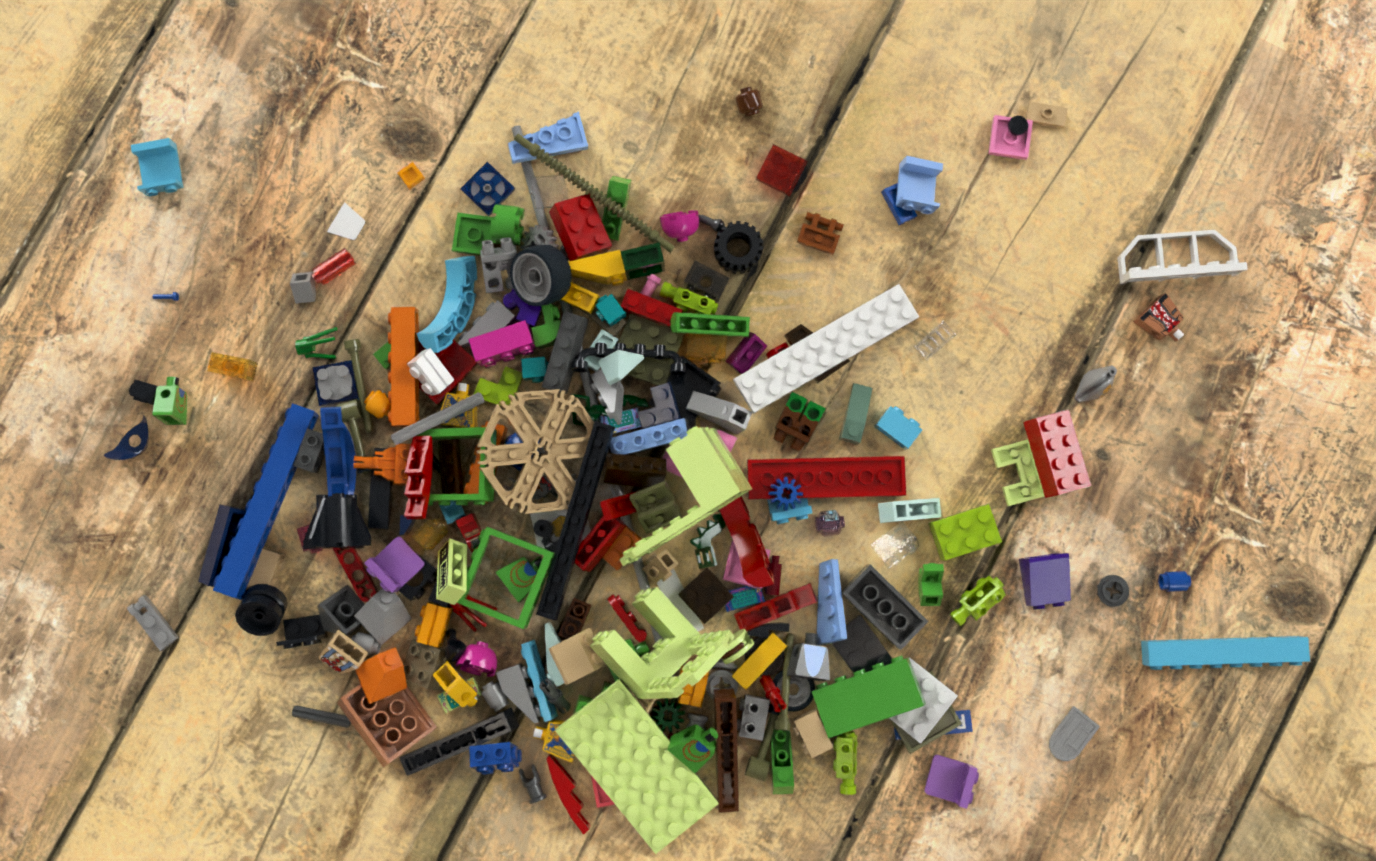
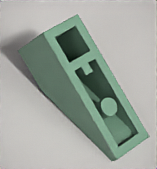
M853 383L839 440L857 445L861 443L872 394L871 387Z

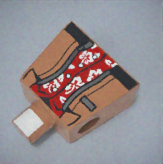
M1166 293L1158 296L1133 321L1158 340L1169 335L1176 342L1184 335L1177 327L1184 317Z

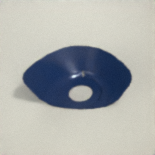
M143 415L142 421L129 430L112 451L105 453L104 456L113 460H126L145 452L149 440L146 417ZM132 435H138L141 438L139 446H130L129 438Z

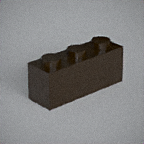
M607 453L603 467V483L648 488L665 481L667 475L666 459Z

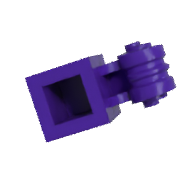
M512 289L510 293L503 297L504 306L508 310H513L517 306L519 312L516 321L526 320L530 327H536L542 307L526 304Z

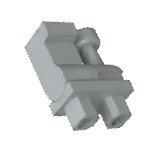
M511 238L500 239L501 247L498 248L493 247V241L491 240L482 241L480 253L486 293L504 291L501 271L507 270L508 278L505 281L506 287L514 289L510 280V266L517 252Z

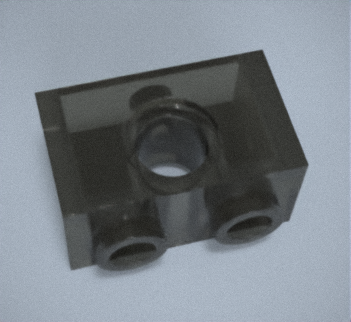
M694 261L684 280V285L691 292H699L709 299L719 302L730 278ZM704 279L710 280L711 285L709 287H703L700 284V282Z

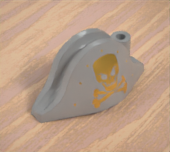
M1112 365L1088 371L1083 376L1074 399L1081 403L1104 397L1113 385L1117 369Z

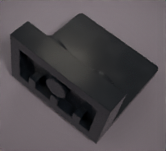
M320 614L283 620L285 640L276 642V645H283V649L302 646V642L304 646L322 643L321 639L328 636L327 631L323 630Z

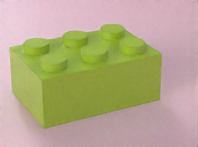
M989 504L928 523L940 560H949L1002 542Z

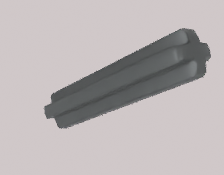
M298 705L294 706L292 710L293 717L345 728L351 725L346 715Z

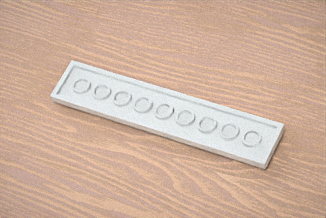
M898 284L739 375L733 381L754 414L919 318V315Z

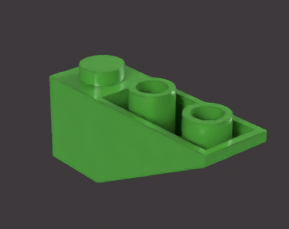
M612 176L609 180L607 198L611 197V201L615 200L616 204H620L621 208L625 207L626 211L632 180ZM608 207L604 208L602 223L609 239L618 241L623 224L622 217L618 218L617 214H613L612 210L608 211Z
M774 730L770 741L773 795L793 794L794 776L790 731Z

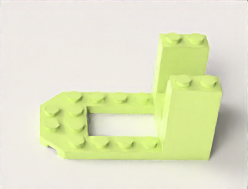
M695 426L686 432L687 436L683 439L678 437L669 443L670 447L666 449L700 507L695 505L687 510L688 515L682 519L680 516L674 518L669 522L670 526L666 529L660 527L652 532L653 535L651 537L639 540L635 543V547L624 551V556L619 559L623 566L639 560L643 555L653 552L753 489L715 428H698Z
M648 587L646 590L642 589L635 595L634 598L636 600L632 605L662 637L653 645L654 649L651 653H646L640 658L615 630H605L603 633L601 631L593 637L592 640L594 642L590 647L638 699L677 698L683 694V687L687 684L694 686L729 650L730 645L727 642L733 641L735 636L730 630L700 634L658 587L651 589ZM692 655H697L693 662L689 661L683 666V672L679 676L672 677Z

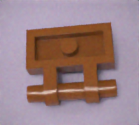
M807 212L805 219L812 221L811 225L803 223L797 243L833 255L840 235L834 234L833 231L834 229L842 231L844 224L837 222L833 218L830 220L821 217V214L816 212L815 214ZM817 224L828 227V230L825 231L817 228Z

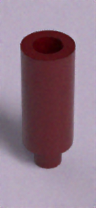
M772 555L771 563L769 562L768 564L769 567L767 569L773 573L774 584L765 587V594L779 596L782 564H779L780 556Z

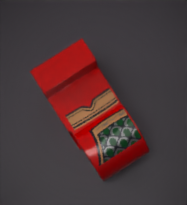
M475 513L456 520L457 526L460 528L471 553H473L475 548L478 549L480 544L479 536L482 531Z

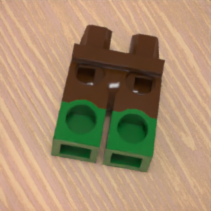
M791 392L775 426L776 431L773 439L783 444L786 436L789 435L794 438L790 448L799 452L804 444L808 443L826 408L809 401L800 418L799 416L808 399Z

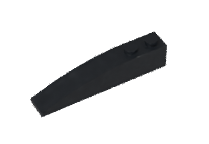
M511 707L399 757L406 775L409 776L467 751L469 746L481 745L511 732L519 726V723Z

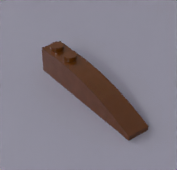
M734 688L715 689L714 725L718 733V738L715 739L719 813L738 812L736 695Z

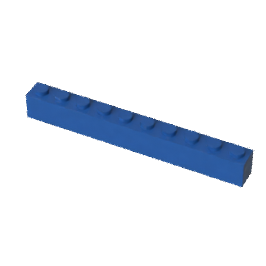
M293 403L291 408L287 409L285 413L286 420L277 432V441L270 448L268 462H265L262 467L260 481L255 483L254 495L246 504L245 516L238 523L237 528L239 530L237 535L232 538L228 556H225L222 561L220 575H217L214 579L213 591L242 600L261 551L264 548L297 467L293 466L305 432L307 428L314 429L319 417L315 411Z

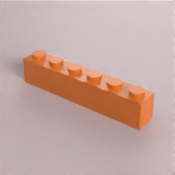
M391 307V313H388V323L391 325V332L388 333V343L391 344V352L388 353V362L391 364V371L388 372V381L391 383V391L388 392V401L391 403L388 420L393 427H408L419 421V380L410 374V368L407 365L408 362L419 354V339L416 334L419 332V310L416 307Z

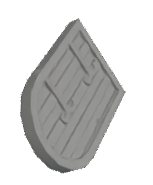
M1073 706L1049 739L1051 753L1061 761L1075 759L1100 726Z

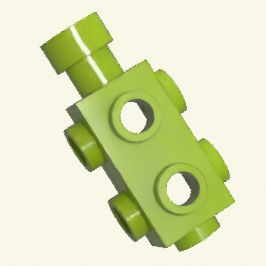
M666 281L663 283L659 296L666 299L667 297L674 299L673 305L682 309L685 313L688 310L694 314L715 315L719 305L706 296H701L681 287H673L671 283Z
M990 576L980 578L974 589L965 591L959 601L962 606L950 613L951 618L959 626L964 624L966 618L970 615L977 621L1006 596L1002 588L1004 584L997 577L994 579Z
M854 731L840 734L834 740L833 745L834 751H836L833 770L836 771V778H842L840 793L845 795L856 794L854 777L857 775L858 742Z

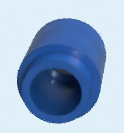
M1185 571L1164 572V574L1159 575V587L1166 592L1187 591L1188 587L1191 586V577Z

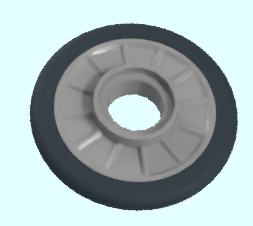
M783 670L773 680L775 686L780 689V695ZM791 677L790 684L798 685L799 691L795 695L789 694L788 711L795 712L803 710L812 702L814 698L812 691L815 690V684L810 679Z

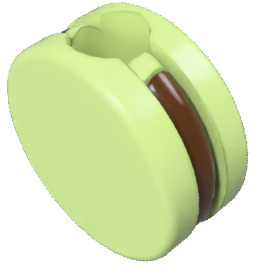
M745 629L735 632L733 634L735 636L733 641L727 642L730 645L729 650L721 657L724 664L737 660L754 645L753 639L750 638Z

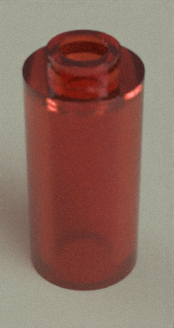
M343 248L312 269L314 273L311 275L317 284L322 283L325 285L357 263L349 251Z

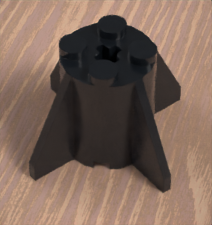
M334 493L329 498L328 495H316V510L303 540V549L364 548V546H372L371 535L357 506L356 494Z

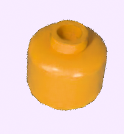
M382 390L372 391L364 401L366 411L376 418L388 417V412L391 411L388 394Z

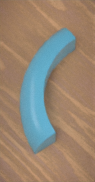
M463 256L445 260L447 278L442 306L434 320L425 329L416 333L423 347L426 349L431 348L434 353H438L453 343L452 340L458 333L463 331L471 316L476 293H473L474 281L477 280L475 256Z

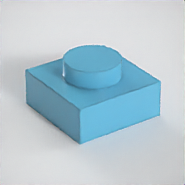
M451 502L450 506L439 505L447 524L466 516L462 506L456 505V502Z

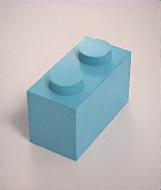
M890 406L874 427L904 450H907L921 433L922 429L917 421L903 416L904 412L896 406L894 408Z

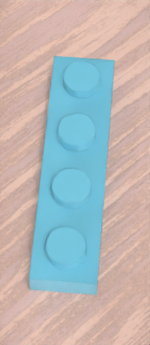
M531 640L521 644V654L526 659L528 666L527 674L533 682V693L539 702L540 716L544 719V722L558 717L555 705L548 701L547 695L539 688L542 681L547 685L545 682L547 677L536 641Z

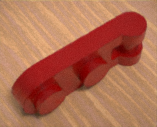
M612 594L607 598L608 602L638 642H643L647 637V632L644 629L638 628L635 623L637 619L631 611L627 612L623 607L625 605L620 595L615 596Z

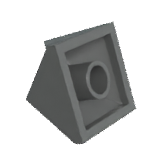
M348 584L318 605L323 630L331 633H336L337 630H340L347 636L351 635L361 626L354 615L365 604Z

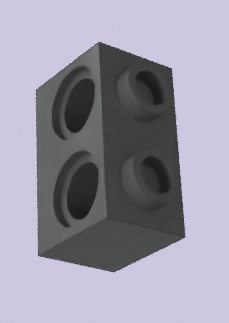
M307 428L293 466L313 473H319L325 457L323 433Z

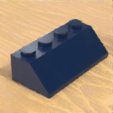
M222 504L219 505L198 582L214 587V579L217 575H220L222 561L225 556H228L231 549L229 547L233 537H236L239 530L237 528L241 518H244L246 510Z

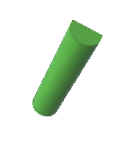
M674 312L671 317V330L675 333L749 337L750 317Z

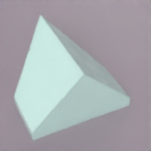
M617 350L600 359L598 363L607 382L612 385L623 379L644 357L640 354Z

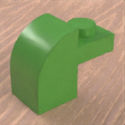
M553 304L541 306L545 324L531 328L535 347L543 349L554 346L561 320H558L560 313Z
M928 563L923 564L922 568H919L918 589L920 606L941 605L943 598L941 584L944 573L943 564Z

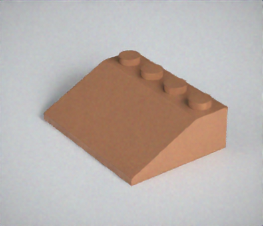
M360 684L342 696L337 702L383 768L437 728L408 686L403 691L369 704Z

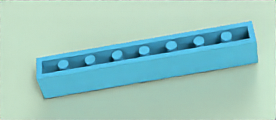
M1303 636L1141 641L1142 664L1150 666L1151 670H1162V666H1170V669H1183L1182 665H1190V668L1193 669L1202 668V665H1209L1210 668H1222V664H1229V667H1242L1244 663H1249L1250 667H1262V663H1269V666H1282V662H1289V665L1300 666L1302 662H1310L1309 639Z

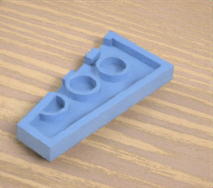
M579 111L567 119L558 120L557 123L549 127L540 128L538 132L523 136L532 144H538L541 149L545 150V153L549 152V156L588 149ZM515 140L508 143L512 164L537 159V156L534 157L529 154V150Z
M830 559L819 563L818 646L847 639L838 559Z

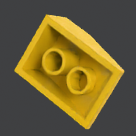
M620 250L569 261L571 277L606 285L612 284V286H619L624 284L623 281H627Z

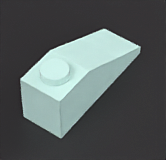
M940 498L878 503L880 523L942 517Z
M551 622L545 624L548 671L546 675L558 687L565 682L552 658L549 648L562 641Z

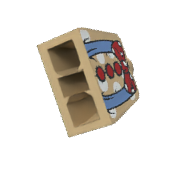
M337 630L318 658L322 661L324 667L331 668L338 674H344L358 669L368 652L340 630Z

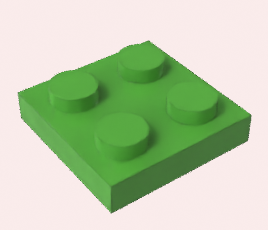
M457 212L452 251L481 256L482 241L491 240V219H494V217Z

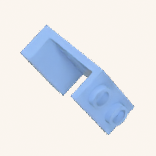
M906 156L899 163L896 206L902 207L904 210H917L922 214H932L938 209L940 203L934 202L936 176L943 171V163Z

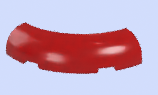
M740 496L719 511L735 544L742 567L743 578L747 583L755 587H767L774 584L773 573L767 569L769 567V559L756 525L749 521L751 518L743 497Z

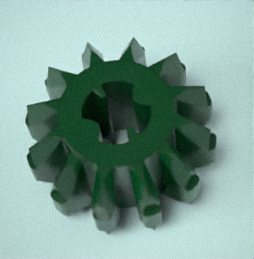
M664 698V705L657 701L659 708H652V711L658 714L652 715L651 718L653 720L659 719L655 723L658 726L662 724V732H664L666 726H668L669 732H672V725L679 729L680 726L677 721L684 723V719L679 716L684 715L685 710L678 711L682 704L678 703L674 706L676 701L674 698L671 700V704H668V698ZM668 710V713L669 710L672 711V719L669 720L668 717L665 719L664 711Z

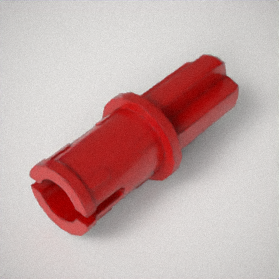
M769 675L762 676L760 683L765 691V697L770 700L775 712H781L778 704H780L783 710L787 705L780 695V689L775 686Z

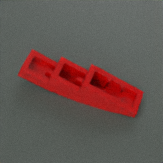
M414 436L412 439L404 472L408 475L404 493L408 497L404 517L407 519L426 518L432 479L433 450L431 436Z
M808 583L737 612L734 616L740 630L745 629L747 631L814 604L818 600L811 583Z
M550 754L546 760L559 798L571 819L584 835L590 830L591 824L580 813L584 804L572 791L577 783L554 755Z

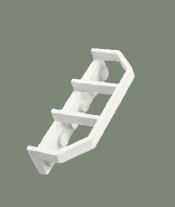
M1216 230L1138 235L1117 258L1120 284L1159 280L1161 282L1166 279L1191 277L1198 279L1199 277L1218 275L1236 276L1248 270L1247 262L1239 263L1236 247ZM1210 236L1229 251L1230 261H1227L1226 264H1219V261L1208 262L1207 265H1200L1196 237ZM1189 238L1191 263L1187 267L1173 264L1165 268L1162 239ZM1154 240L1157 266H1151L1146 270H1142L1141 267H1133L1126 272L1125 256L1138 241Z

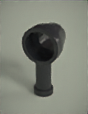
M451 628L446 631L448 640L445 645V657L449 661L455 662L464 653L466 645L457 639L456 630Z

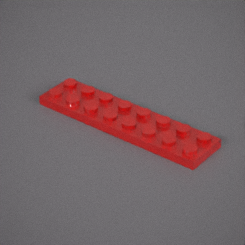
M905 456L747 460V478L753 488L748 491V500L774 499L775 496L768 495L769 492H775L770 486L771 484L778 486L776 483L778 478L783 483L784 477H788V483L795 479L794 487L799 484L801 485L797 492H803V496H797L796 498L906 496ZM782 489L784 493L781 496L789 499L788 494H790V491Z

